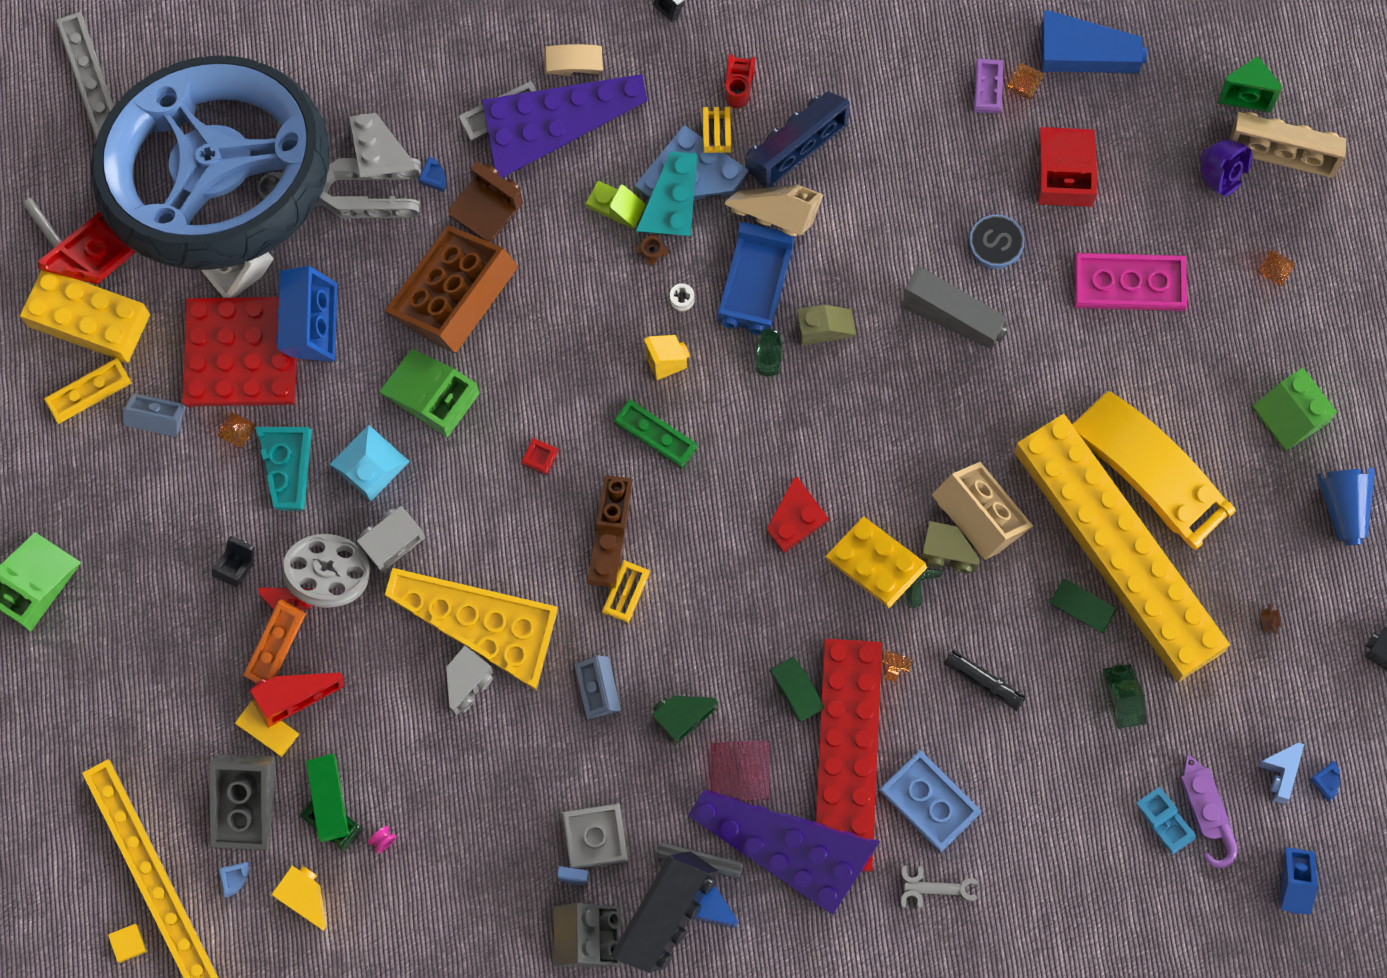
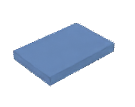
M921 750L879 789V792L940 853L982 813Z

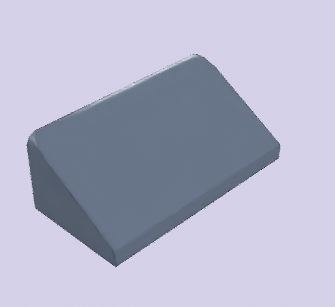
M132 393L123 410V422L127 427L176 437L186 406L177 402Z
M597 655L574 664L586 718L591 719L621 711L609 658Z

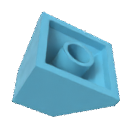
M368 425L331 462L330 466L371 502L409 463V460Z

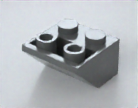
M585 903L553 907L554 966L571 968L622 966V962L611 957L621 938V907Z

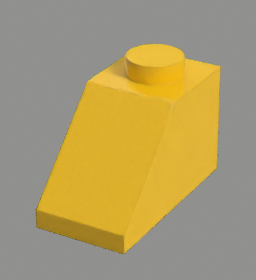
M676 335L644 338L646 359L657 381L687 368L686 358H689L690 355L685 343H679Z
M292 865L272 893V896L324 931L327 925L321 887L314 881L317 875L304 866L298 870Z

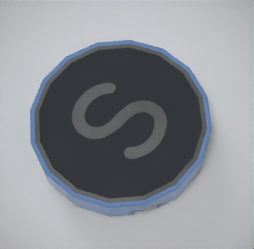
M990 215L982 218L974 225L970 233L969 248L981 265L992 269L1006 268L1019 259L1024 249V234L1021 227L1013 219L1004 215Z

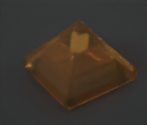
M1272 249L1258 273L1282 286L1296 263Z
M231 412L217 436L242 449L256 424Z

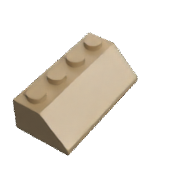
M1238 112L1230 136V140L1241 142L1250 148L1253 152V159L1330 178L1335 177L1346 154V138L1339 137L1336 133H1322L1314 131L1305 125L1294 126L1286 124L1280 119L1269 120L1258 117L1257 114L1252 112Z

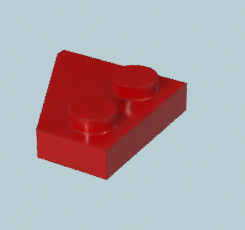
M798 477L793 479L767 527V533L782 553H785L829 522L827 515Z

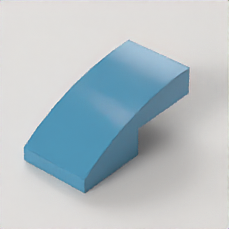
M1158 787L1136 802L1137 807L1148 824L1172 855L1196 839L1195 833L1178 814V808L1161 787Z

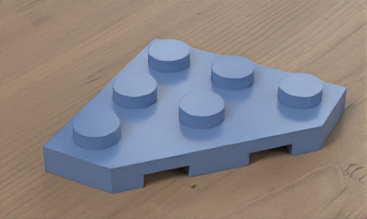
M684 125L635 184V190L647 199H650L670 151L698 154L694 200L705 199L706 196L733 195L748 177L749 170L725 153H704V138Z

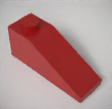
M341 672L265 678L258 681L250 690L251 700L269 728L344 687V679Z

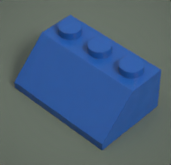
M310 266L280 270V281L278 283L279 308L277 309V350L292 358L326 362L335 361L338 283Z

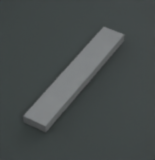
M80 11L55 21L97 139L102 124L114 107L84 17Z

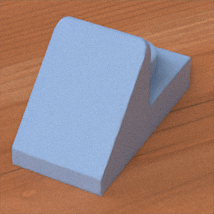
M1297 743L1263 760L1258 765V767L1280 773V775L1274 776L1271 785V791L1275 792L1273 801L1285 804L1290 799L1304 744Z

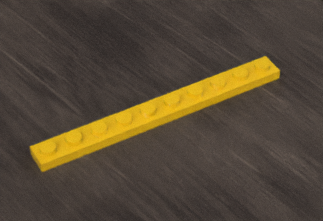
M107 759L83 772L82 774L183 978H219L111 761Z

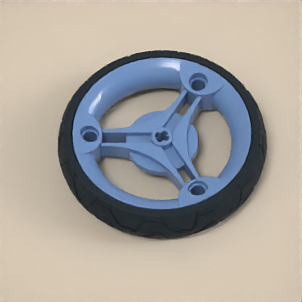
M218 55L184 60L169 65L167 68L164 67L138 82L123 95L121 100L109 112L97 136L92 153L91 182L94 197L97 201L98 209L108 226L129 248L138 251L140 255L155 262L183 269L212 270L225 268L226 266L232 267L258 258L273 250L281 242L283 243L294 234L308 218L318 202L327 180L330 160L328 133L321 113L310 96L301 89L298 83L281 71L264 63L236 56L224 57ZM219 100L240 101L266 111L279 122L281 128L276 138L245 139L238 131L222 125L206 126L193 114L196 111L197 104ZM188 122L193 130L184 135L179 126ZM171 130L178 141L172 149L169 158V171L175 185L164 204L144 205L136 192L133 182V169L137 154L151 132ZM283 170V175L272 192L249 211L219 223L189 225L196 213L208 200L232 192L243 183L246 177L268 171Z

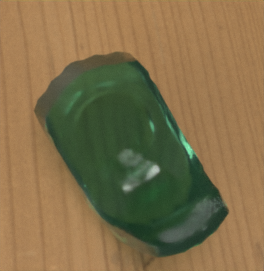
M764 329L761 332L755 371L765 377L778 375L783 356V342L778 331Z
M926 568L906 590L909 608L921 606L923 601L921 596V580L940 577L943 574L942 570Z

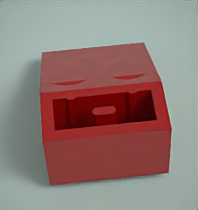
M1040 127L1038 205L1093 207L1097 195L1095 130Z

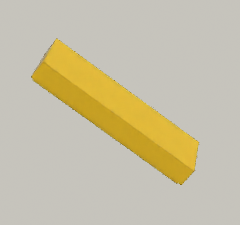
M115 358L45 397L44 400L56 422L60 424L132 382L119 359Z

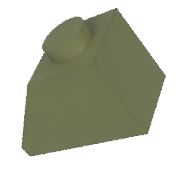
M825 304L797 309V325L801 346L856 337L851 309Z

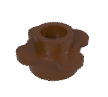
M656 234L649 235L642 243L636 246L637 254L642 255L649 266L655 265L659 258L665 257L669 253L668 247L662 244V241ZM650 248H654L655 251L651 252Z
M1269 603V608L1261 609L1262 623L1265 632L1274 631L1275 635L1278 634L1277 627L1282 626L1279 609L1274 610L1272 603Z

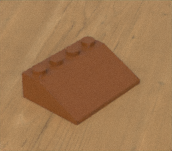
M447 225L385 309V312L437 346L456 354L519 266L503 247Z

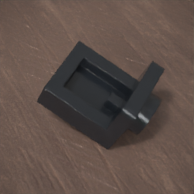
M230 536L227 540L226 551L212 568V576L237 587L253 566L254 546L244 540Z

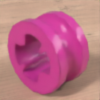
M388 826L379 829L367 842L370 846H375L374 851L377 854L386 850L397 838L395 834L389 833L390 828Z

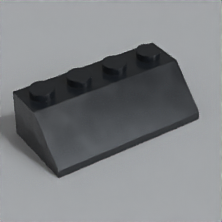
M691 851L669 855L613 950L611 957L648 973L665 969L672 959L673 955L670 953L675 944L678 945L687 933L685 927L689 920H693L700 912L702 905L699 903L703 896L708 895L716 884L714 878L719 870Z

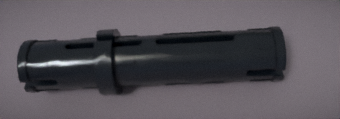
M955 649L952 650L944 662L945 666L989 693L990 698L1002 701L1016 712L1026 699V695L1006 684L1005 679L1002 677L997 678Z

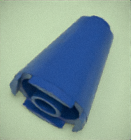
M1368 468V474H1364L1360 469L1327 472L1328 478H1324V475L1321 473L1317 474V481L1338 540H1345V546L1362 544V538H1368L1375 469Z

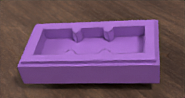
M976 59L974 112L1001 114L1004 60Z

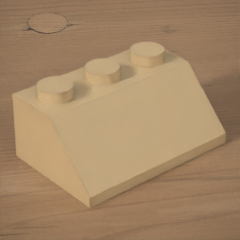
M981 462L951 474L932 494L938 506L954 521L955 526L972 543L974 550L985 560L1000 553L1033 527L1031 522Z

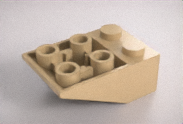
M801 185L739 190L726 200L725 205L731 207V211L743 216L749 214L756 217V221L763 225L772 226L773 224L781 227L782 232L785 234L797 236L802 235L813 225L823 194Z

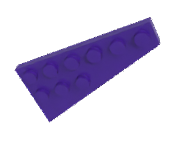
M643 74L483 99L482 104L493 165L498 171L499 176L504 178L512 172L527 166L529 163L580 138L582 135L599 128L616 117L646 103L647 96Z
M704 790L688 814L690 818L832 915L881 842L871 838L869 840L855 836L851 832H842L828 828L824 824L783 812L770 811L763 806L743 803L738 799Z

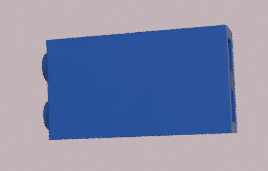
M745 222L740 223L735 252L720 308L717 310V322L730 329H736L737 327L748 329L750 333L755 335L771 334L794 246V236L767 227Z

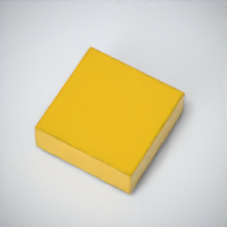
M137 924L108 934L118 963L147 952Z

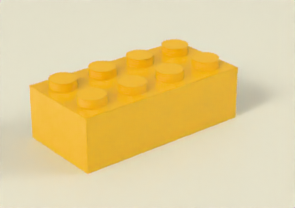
M41 270L20 317L29 328L129 363L150 317V313L141 302L77 279Z

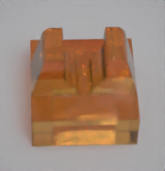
M886 650L882 659V663L889 665L885 679L896 682L900 670L910 671L913 659Z

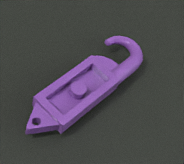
M1187 755L1184 773L1180 780L1199 831L1208 839L1222 838L1227 851L1225 858L1222 860L1213 859L1207 852L1204 853V857L1211 866L1226 868L1233 864L1238 854L1237 844L1229 826L1227 814L1209 767L1204 768L1193 757Z

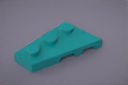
M670 151L636 232L691 236L698 154Z
M256 427L257 436L260 438L262 447V458L267 469V480L273 507L277 511H304L312 430L309 427Z

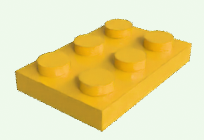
M864 516L826 555L829 563L888 608L894 604L927 568L923 560Z

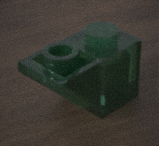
M1131 664L1115 665L1111 668L1102 669L1111 714L1117 728L1146 724L1145 695Z

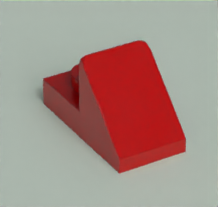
M259 587V595L273 611L279 600H284L300 610H310L311 606H313L296 598L288 588ZM302 588V589L310 591V590H313V589H315V588Z

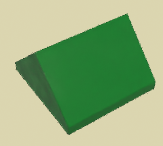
M1257 56L1226 77L1217 103L1271 113L1281 92L1282 85L1259 56Z

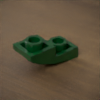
M1064 578L1049 602L1053 607L1069 614L1079 622L1102 634L1117 611L1109 603Z
M794 656L769 669L780 694L785 696L796 721L802 722L824 709L814 686Z

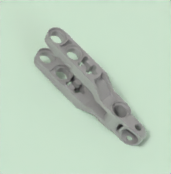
M339 158L329 164L327 180L315 206H323L339 218L417 217L419 215L420 200L396 199L395 196H390V199H368V196H331L328 194V190L336 180L417 179L420 177L421 162L411 158L414 162V170L360 178L356 158ZM283 172L268 173L260 179L257 188L262 200L272 192Z

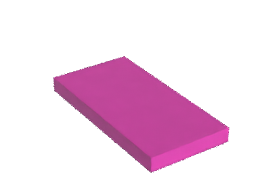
M1075 253V308L1186 311V256Z

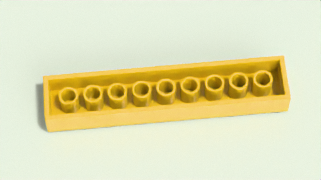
M1063 413L1017 443L1014 451L1015 455L1175 680L1180 682L1224 653L1230 646L1229 642Z

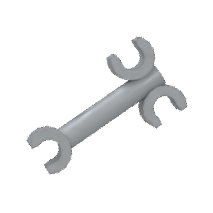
M903 866L901 870V877L905 881L904 894L900 900L901 908H906L907 898L914 897L917 901V909H921L923 899L920 894L960 895L967 902H973L977 899V895H969L965 891L966 886L977 885V880L974 878L965 879L961 884L919 882L924 874L922 866L918 867V875L914 878L907 875V866Z

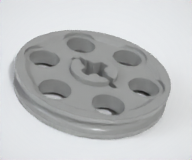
M317 534L299 540L288 550L284 559L283 578L289 591L299 600L317 607H338L356 600L364 592L369 580L370 565L365 552L351 540L332 534ZM313 546H319L323 548L324 551L321 553H313L309 550V548ZM340 551H348L352 554V556L349 558H342L338 556L337 553ZM295 562L303 563L306 567L303 569H294L291 567V564ZM356 571L359 572L362 575V577L358 579L350 578L347 574L349 572ZM304 583H311L316 588L308 591L300 586ZM332 588H340L344 591V593L341 595H333L329 592V590Z

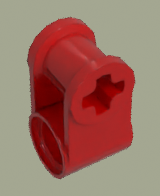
M733 54L728 56L725 99L732 108H742L748 104L751 84L754 79L756 57L752 56L751 59L734 57ZM735 89H739L743 92L740 94H735L732 91Z

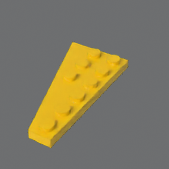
M392 568L385 596L537 691L558 611L557 606Z

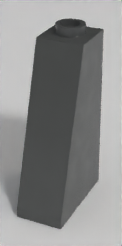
M918 265L916 266L905 288L902 308L990 349H993L996 341L1002 342L1008 330L1004 326L1006 316Z

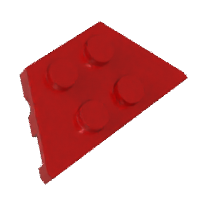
M99 211L38 261V269L99 284L135 254V251L119 239L107 222H105L103 215Z

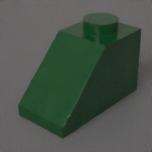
M672 696L669 700L663 698L654 706L653 710L655 712L652 714V719L666 736L677 745L718 709V701L715 698Z

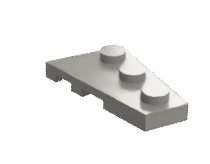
M377 113L349 116L360 178L414 170L413 160Z

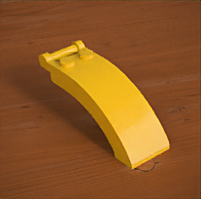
M1106 391L1072 424L1091 452L1120 474L1148 502L1174 533H1178L1192 549L1197 550L1203 544L1202 540L1226 517H1231L1236 512L1234 506L1221 495L1200 468L1172 439L1142 413L1114 393ZM1214 503L1218 509L1193 533L1189 527Z

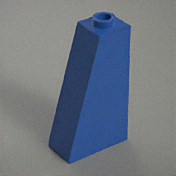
M1044 10L1041 21L1042 72L1139 73L1142 63H1146L1147 47H1142L1141 36Z

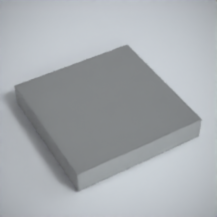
M620 803L562 812L570 868L586 869L628 862Z

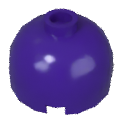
M1230 139L1218 141L1209 148H1206L1200 157L1201 178L1206 186L1223 196L1232 194L1242 184V181H1237L1242 172L1248 174L1253 159L1252 150L1245 144Z

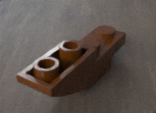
M609 475L604 477L587 579L588 585L616 588L628 522L632 478Z

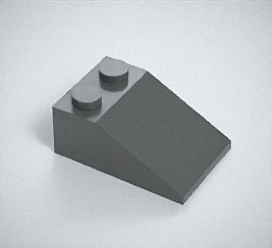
M217 754L209 763L210 847L268 850L275 791V756Z

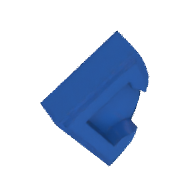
M429 156L418 181L422 185L445 192L446 176L438 161Z
M1332 761L1310 779L1328 803L1336 796L1340 785V771L1335 761Z

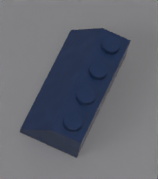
M829 91L822 96H815L808 103L805 110L801 113L795 112L788 119L787 124L781 129H774L767 136V140L760 146L754 145L748 150L745 157V168L749 170L750 174L763 188L772 187L848 125L850 102L846 98Z

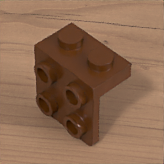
M476 161L471 167L473 180L451 205L448 213L451 218L481 239L492 242L523 204L521 188L511 179L506 181L501 178L498 171L491 165L486 164L484 166L479 161Z

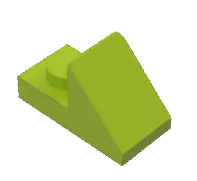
M597 181L586 202V208L634 230L647 206L624 185L621 184L619 189H616L600 181Z

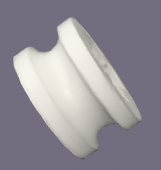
M677 284L671 289L670 303L672 307L678 311H686L693 306L694 291L689 285ZM680 292H685L689 300L684 299L685 302L680 303L675 295L680 296Z

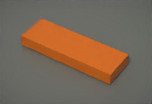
M284 600L278 601L243 676L255 683L265 678L271 679L277 676L306 615L305 612Z

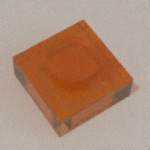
M1020 62L1007 85V89L1031 100L1041 84L1044 74Z

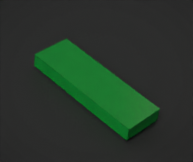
M631 399L626 402L613 420L615 425L681 469L698 448L697 443Z
M333 753L306 761L318 839L322 843L349 835L336 756Z

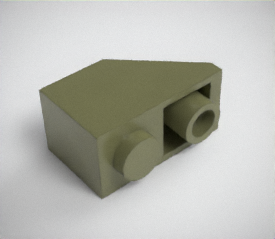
M929 521L921 560L926 561L927 565L935 568H943V565L954 567L955 571L963 574H970L971 571L977 572L980 559L959 528Z

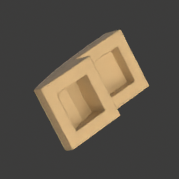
M584 44L546 46L544 48L545 74L571 76L574 72L600 75L603 71L602 46Z

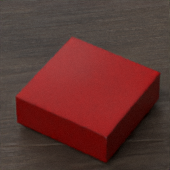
M532 438L521 461V465L547 476L559 450L556 447Z

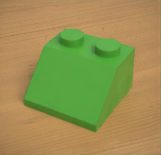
M1304 368L1281 381L1252 406L1253 410L1285 452L1330 423L1337 413L1336 409Z

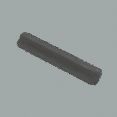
M666 843L659 845L657 858L666 861L669 855L691 851L719 870L718 874L734 878H740L743 863Z

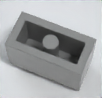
M400 506L398 509L393 508L386 512L382 517V521L375 527L370 526L360 534V539L357 542L367 557L382 573L424 540L425 535L406 510Z

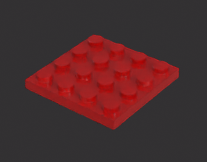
M279 297L186 299L182 402L184 406L295 405L297 358H292L277 350V309L279 308Z

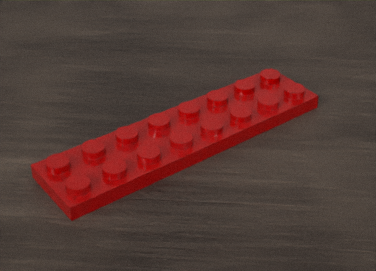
M825 639L822 704L824 709L821 710L816 822L824 824L828 828L842 832H851L855 836L870 840V838L874 839L882 642ZM873 854L861 872H872Z

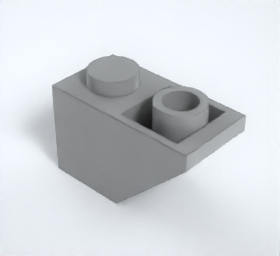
M466 646L460 650L446 667L449 707L452 713L456 716L461 711L465 713L474 703L475 699L473 696L478 690H485L493 680L491 676L494 673L492 667Z

